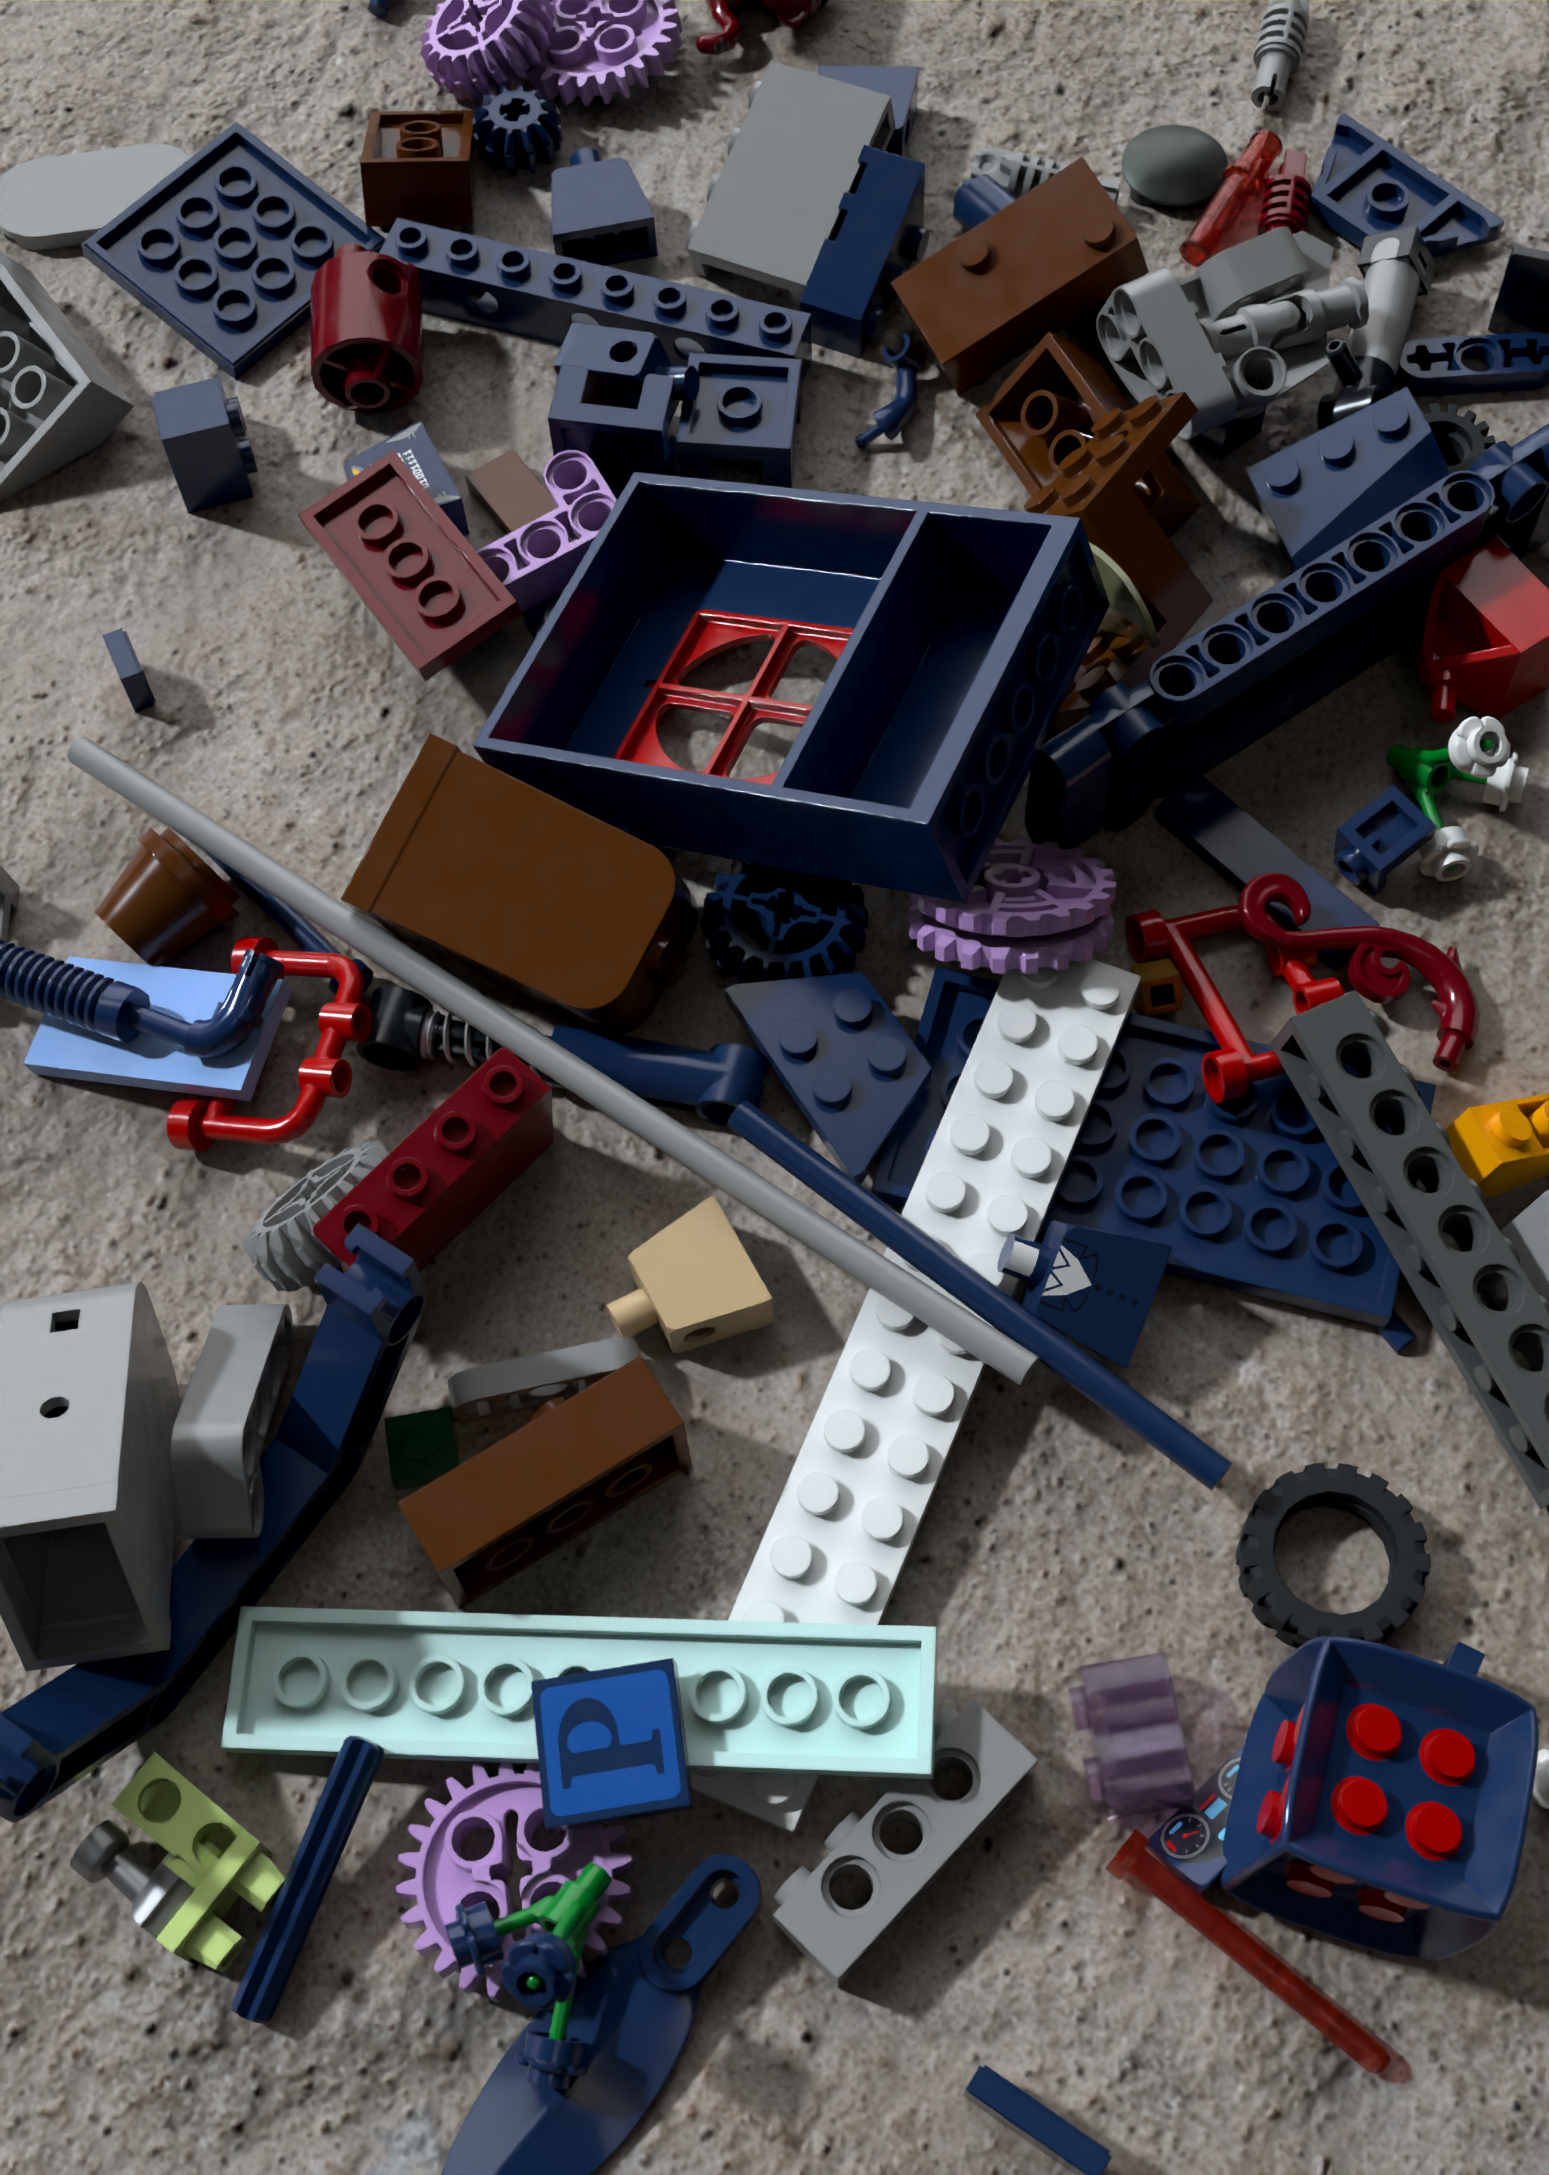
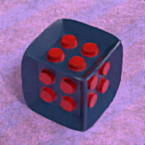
M1318 1636L1307 1641L1272 1672L1249 1726L1223 1840V1856L1228 1861L1226 1868L1221 1872L1223 1890L1241 1902L1274 1917L1354 1945L1391 1955L1426 1960H1443L1478 1945L1496 1931L1511 1898L1519 1871L1538 1758L1539 1728L1535 1706L1514 1692L1493 1682L1379 1643L1339 1636Z

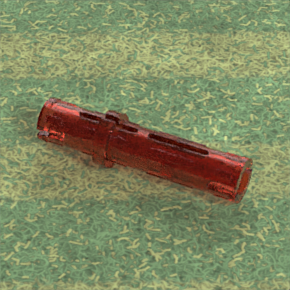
M1265 129L1257 130L1251 136L1250 142L1239 159L1229 163L1222 174L1224 182L1205 208L1202 216L1186 240L1180 245L1181 256L1187 263L1199 268L1204 262L1213 257L1248 201L1257 198L1265 186V175L1283 151L1282 142L1276 134Z

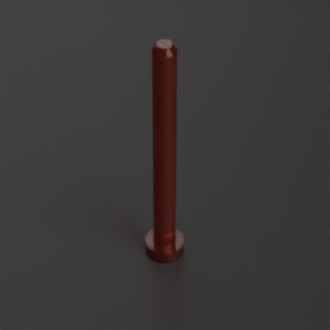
M1137 1829L1132 1832L1105 1870L1119 1881L1125 1873L1129 1874L1369 2073L1380 2075L1386 2069L1392 2058L1388 2049L1149 1854L1144 1848L1150 1842V1839Z

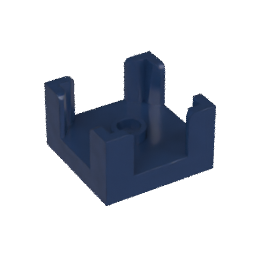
M689 353L688 366H694L697 369L700 388L698 396L694 401H682L677 435L680 477L709 480L707 459L763 462L764 485L793 488L795 471L794 435L796 424L801 423L803 407L801 359Z
M561 364L548 415L554 456L566 450H578L586 453L594 462L616 499L620 497L634 472L676 476L679 464L677 435H671L670 439L668 437V429L676 398L674 376L646 375L638 409L582 403L589 376L588 368Z

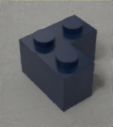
M220 376L154 392L155 396L151 397L161 441L188 514L253 498L248 474L258 472L249 438L240 441L238 437L246 435L245 419L238 396L227 399Z

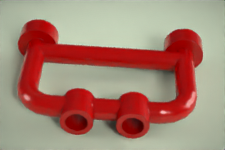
M1238 905L1225 906L1163 920L1161 914L1156 910L1129 915L1125 923V935L1133 959L1141 964L1163 959L1168 954L1221 1047V1050L1205 1053L1201 1062L1202 1078L1210 1098L1215 1103L1243 1098L1247 1094L1248 1083L1287 1074L1274 1051L1256 1055L1253 1053L1189 941L1231 930H1246L1238 913ZM1265 911L1267 918L1271 922L1285 930L1273 915ZM1265 944L1267 962L1272 973L1275 976H1284L1293 991V1003L1297 1015L1344 995L1343 988L1336 978L1330 977L1315 980L1309 969L1315 968L1317 964V950H1294Z
M245 936L236 942L231 955L233 974L238 973L245 951L250 949L258 953L257 957H259L260 953H263L285 966L278 979L284 980L285 976L334 978L339 982V989L334 1002H327L320 1011L319 1030L321 1038L314 1057L306 1058L300 1065L298 1084L301 1092L294 1108L288 1114L277 1119L232 1116L238 1101L237 1099L213 1096L210 1102L181 1099L172 1106L167 1119V1135L170 1143L176 1149L206 1151L214 1144L215 1140L269 1145L287 1143L302 1136L315 1123L323 1108L326 1097L343 1098L348 1094L352 1084V1070L346 1060L340 1059L347 1041H365L372 1029L371 1011L367 1005L360 1004L365 984L362 971L351 958L336 953L279 950L276 942L268 937Z

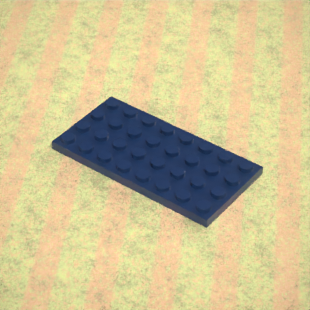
M936 967L914 1044L932 1068L931 1081L917 1102L907 1108L903 1114V1123L891 1141H885L871 1188V1193L884 1203L905 1207L1000 982ZM1129 1013L1036 1241L1043 1242L1048 1226L1053 1220L1143 1237L1173 1247L1164 1273L1386 1327L1391 1318L1400 1267L1289 1076L1283 1074L1248 1083V1091L1245 1097L1215 1103L1206 1091L1201 1071L1203 1055L1208 1052L1221 1050L1213 1033ZM1247 1040L1255 1055L1273 1051L1270 1045ZM1341 1062L1348 1074L1360 1078L1352 1066ZM1415 1080L1417 1093L1431 1115L1436 1084ZM1374 1118L1377 1126L1383 1132L1393 1135L1391 1128L1384 1121ZM1408 1174L1410 1182L1416 1188L1418 1178Z

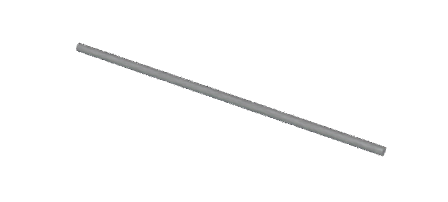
M82 736L71 744L67 754L69 762L492 1040L509 1049L527 1063L1019 1386H1023L1033 1374L1040 1360V1357L89 738Z

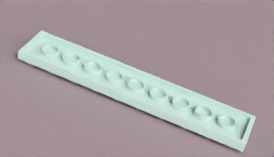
M241 1606L221 1748L230 1753L337 1757L344 1740L348 1736H360L384 1749L383 1758L492 1763L503 1761L518 1764L539 1763L531 1681L673 1658L678 1667L690 1770L933 1779L938 1631L936 1627Z

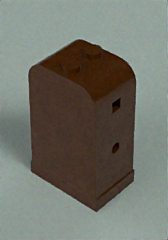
M431 733L340 898L359 915L403 943L408 941L592 1030L617 1035L631 1032L641 1026L650 1017L665 987L673 988L678 983L688 960V955L684 951L696 930L698 922V907L694 895L667 857L656 847L463 753L457 745Z

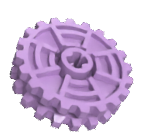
M997 838L966 903L909 893L911 901L915 903L909 909V936L911 939H917V947L923 952L935 951V959L942 962L960 961L961 968L974 970L978 967H988L992 973L1005 974L1009 969H1020L1025 974L1038 973L1039 968L1050 967L1055 970L1066 969L1070 961L1085 963L1092 959V952H1104L1108 948V940L1113 939L1114 920L1112 919L1110 904L1115 901V874L1112 869H1104V861L1098 857L1085 858V851L1078 848L1064 850L1059 848V843L1050 841L1034 844L1031 843L1030 839L1017 838L1013 842H1003Z

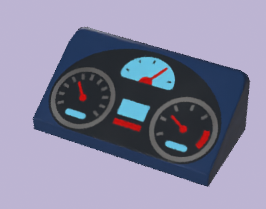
M1244 1745L1145 1842V1845L1196 1898L1221 1875V1872L1228 1863L1223 1856V1840Z

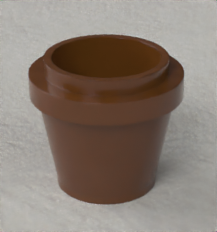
M150 827L137 839L142 845L94 912L148 965L161 966L221 924L228 928L240 916L232 907L240 896L169 827L161 835Z

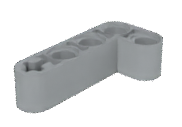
M289 1304L220 1305L216 1312L172 1431V1472L181 1527L186 1539L257 1538L260 1536L264 1520V1488L259 1455L292 1354L293 1318Z

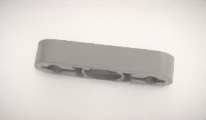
M610 1338L460 1371L451 1376L447 1382L453 1416L461 1420H480L537 1408L559 1397L568 1400L641 1356L638 1342L631 1338Z

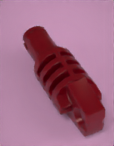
M1287 149L1284 154V162L1281 163L1278 174H1267L1258 222V236L1283 226H1288L1292 235L1300 231L1306 232L1313 184L1305 179L1306 153Z

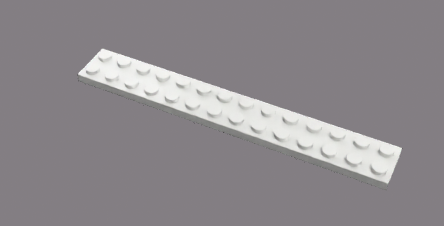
M1094 959L1085 963L1070 961L1068 962V968L1062 970L1042 967L1039 968L1038 973L1025 974L1020 969H1009L1003 975L901 1214L1011 1298L1014 1297L1020 1279L998 1271V1260L1003 1245L1011 1234H1016L1036 1242L1140 987L1141 976ZM887 1247L884 1254L886 1258L986 1322ZM870 1288L728 1621L880 1625L986 1363ZM690 1770L692 1791L793 1835L797 1831L819 1775Z

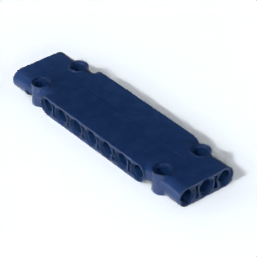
M1549 423L1512 447L1506 441H1500L1492 445L1474 461L1468 471H1457L1447 475L1161 656L1152 665L1149 677L1131 689L1126 684L1120 683L1101 693L1090 704L1082 720L1042 744L1030 769L1024 816L1025 827L1034 844H1042L1047 841L1059 843V848L1068 850L1078 847L1098 834L1102 828V822L1114 832L1129 827L1147 811L1153 798L1170 796L1197 772L1204 775L1417 638L1440 570L1495 537L1519 560L1549 542ZM1253 698L1259 700L1260 702H1253L1248 699ZM1199 728H1208L1214 730L1215 732L1209 733L1202 731ZM1152 758H1162L1169 761V763H1159L1152 760Z

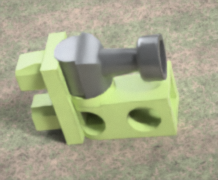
M154 1752L111 1806L169 1853L155 1870L151 1869L126 1852L130 1843L128 1834L111 1820H105L97 1825L81 1842L71 1859L70 1867L90 1883L99 1882L107 1877L132 1902L133 1917L139 1926L156 1938L170 1952L186 1961H189L192 1957L198 1962L224 1973L242 1951L247 1940L222 1921V1917L239 1896H242L264 1915L269 1914L285 1880V1876L276 1864L269 1859L273 1854L272 1851Z

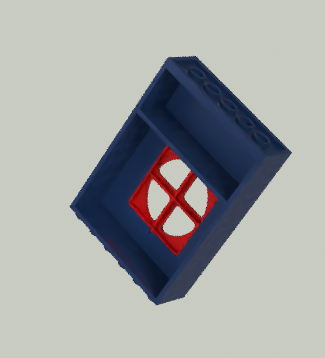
M634 472L620 497L616 500L614 507L594 541L590 544L588 551L568 585L564 588L562 595L542 629L536 635L533 644L516 673L509 681L490 717L483 725L473 747L484 763L651 845L966 903L1110 603L1081 518ZM756 641H775L748 692L744 694L680 686L682 680L692 669L722 651ZM801 647H817L837 661L814 706L771 699L794 654ZM684 709L733 717L704 771L694 772L685 770L675 764L663 751L659 739L658 726L662 716L668 710ZM774 723L801 728L779 771L751 779L729 777L753 730L758 725Z

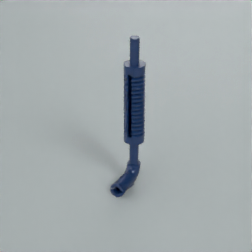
M0 939V998L10 1000L71 1024L79 1025L82 1028L98 1032L121 1042L128 1043L133 1041L143 1032L184 1047L186 1055L213 1058L230 1053L247 1040L254 1028L260 1029L264 1020L261 1015L285 966L263 953H260L259 957H257L258 953L256 951L247 949L224 1002L218 1003L212 1018L207 1020L199 1019L190 1023L151 1009L149 995L138 987L121 981L114 982L113 978H104V975L98 973L94 975L93 971H84L82 967H74L71 963L64 964L62 960H55L51 956L45 957V954L35 953L31 949L25 950L23 946H15L14 943H6V940Z

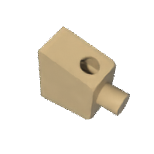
M715 1195L702 1201L631 1252L628 1256L631 1276L637 1290L606 1305L608 1314L620 1337L630 1338L657 1324L672 1353H682L767 1326L774 1322L772 1296Z

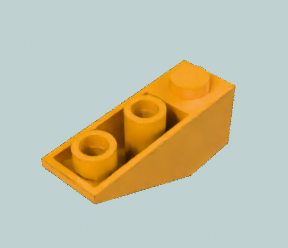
M1549 1093L1469 1107L1445 1129L1450 1139L1453 1154L1467 1177L1472 1178L1478 1184L1484 1199L1502 1195L1549 1175Z

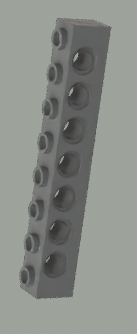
M1352 991L1291 1017L1270 1043L1273 1051L1540 1509L1548 1506V1301L1542 1295L1536 1293L1520 1266V1258L1516 1247L1508 1237L1502 1235L1485 1207V1199L1480 1187L1472 1178L1467 1177L1451 1150V1143L1446 1130L1438 1121L1433 1120L1417 1093V1085L1412 1073L1405 1065L1398 1062L1384 1038L1383 1027L1378 1016L1371 1009L1366 1008L1357 991ZM1341 1062L1352 1066L1360 1078L1348 1074ZM1374 1118L1384 1121L1391 1128L1393 1135L1383 1132L1377 1126ZM1408 1174L1418 1178L1424 1184L1427 1193L1416 1189L1410 1182ZM1442 1232L1450 1234L1457 1240L1461 1252L1451 1248L1446 1243ZM1477 1290L1483 1291L1491 1298L1495 1311L1487 1308L1480 1301ZM1512 1349L1518 1350L1526 1357L1530 1371L1525 1370L1516 1362Z

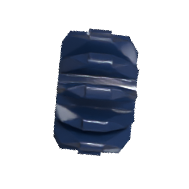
M524 83L517 90L512 91L501 86L498 96L484 95L482 107L474 110L473 126L476 148L480 152L481 158L487 159L490 162L493 171L507 167L511 175L514 176L519 169L527 168L534 174L538 163L552 164L554 152L561 149L563 135L560 112L556 108L555 101L546 98L543 89L528 92Z

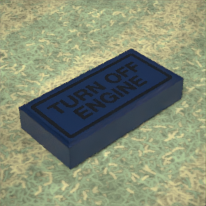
M986 2065L984 2067L979 2066L965 2089L963 2096L1075 2175H1102L1111 2159L1108 2149Z

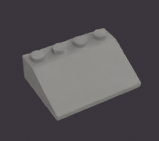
M0 252V502L99 447L131 411L134 405L33 273Z

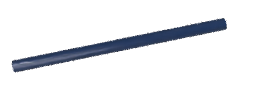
M748 1100L743 1101L734 1110L727 1126L998 1331L1040 1357L1039 1361L1209 1490L1212 1491L1222 1480L1232 1465L1231 1461Z

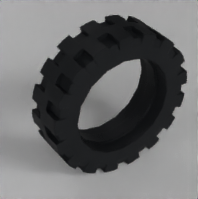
M1314 1463L1306 1465L1303 1472L1294 1474L1291 1470L1276 1479L1272 1487L1268 1490L1265 1489L1255 1501L1241 1530L1240 1541L1237 1545L1236 1564H1239L1241 1572L1238 1581L1243 1596H1249L1254 1604L1251 1611L1262 1625L1268 1622L1277 1630L1275 1637L1292 1647L1294 1642L1303 1645L1318 1636H1339L1384 1644L1395 1632L1402 1628L1420 1603L1426 1590L1425 1579L1430 1573L1431 1566L1430 1554H1426L1424 1544L1428 1540L1422 1522L1415 1523L1410 1513L1413 1510V1506L1402 1493L1396 1497L1386 1488L1389 1482L1382 1477L1372 1473L1370 1478L1357 1473L1358 1467L1349 1464L1339 1463L1336 1469H1325L1324 1463ZM1324 1506L1346 1510L1367 1522L1382 1540L1390 1563L1388 1584L1380 1598L1362 1611L1347 1614L1320 1611L1297 1598L1281 1579L1274 1558L1276 1536L1285 1521L1301 1510Z

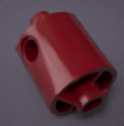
M346 244L339 247L335 257L325 262L315 272L311 285V376L315 389L327 401L345 410L377 413L388 412L404 406L419 393L424 380L422 292L419 271L411 263L401 262L390 255L367 251L358 244Z

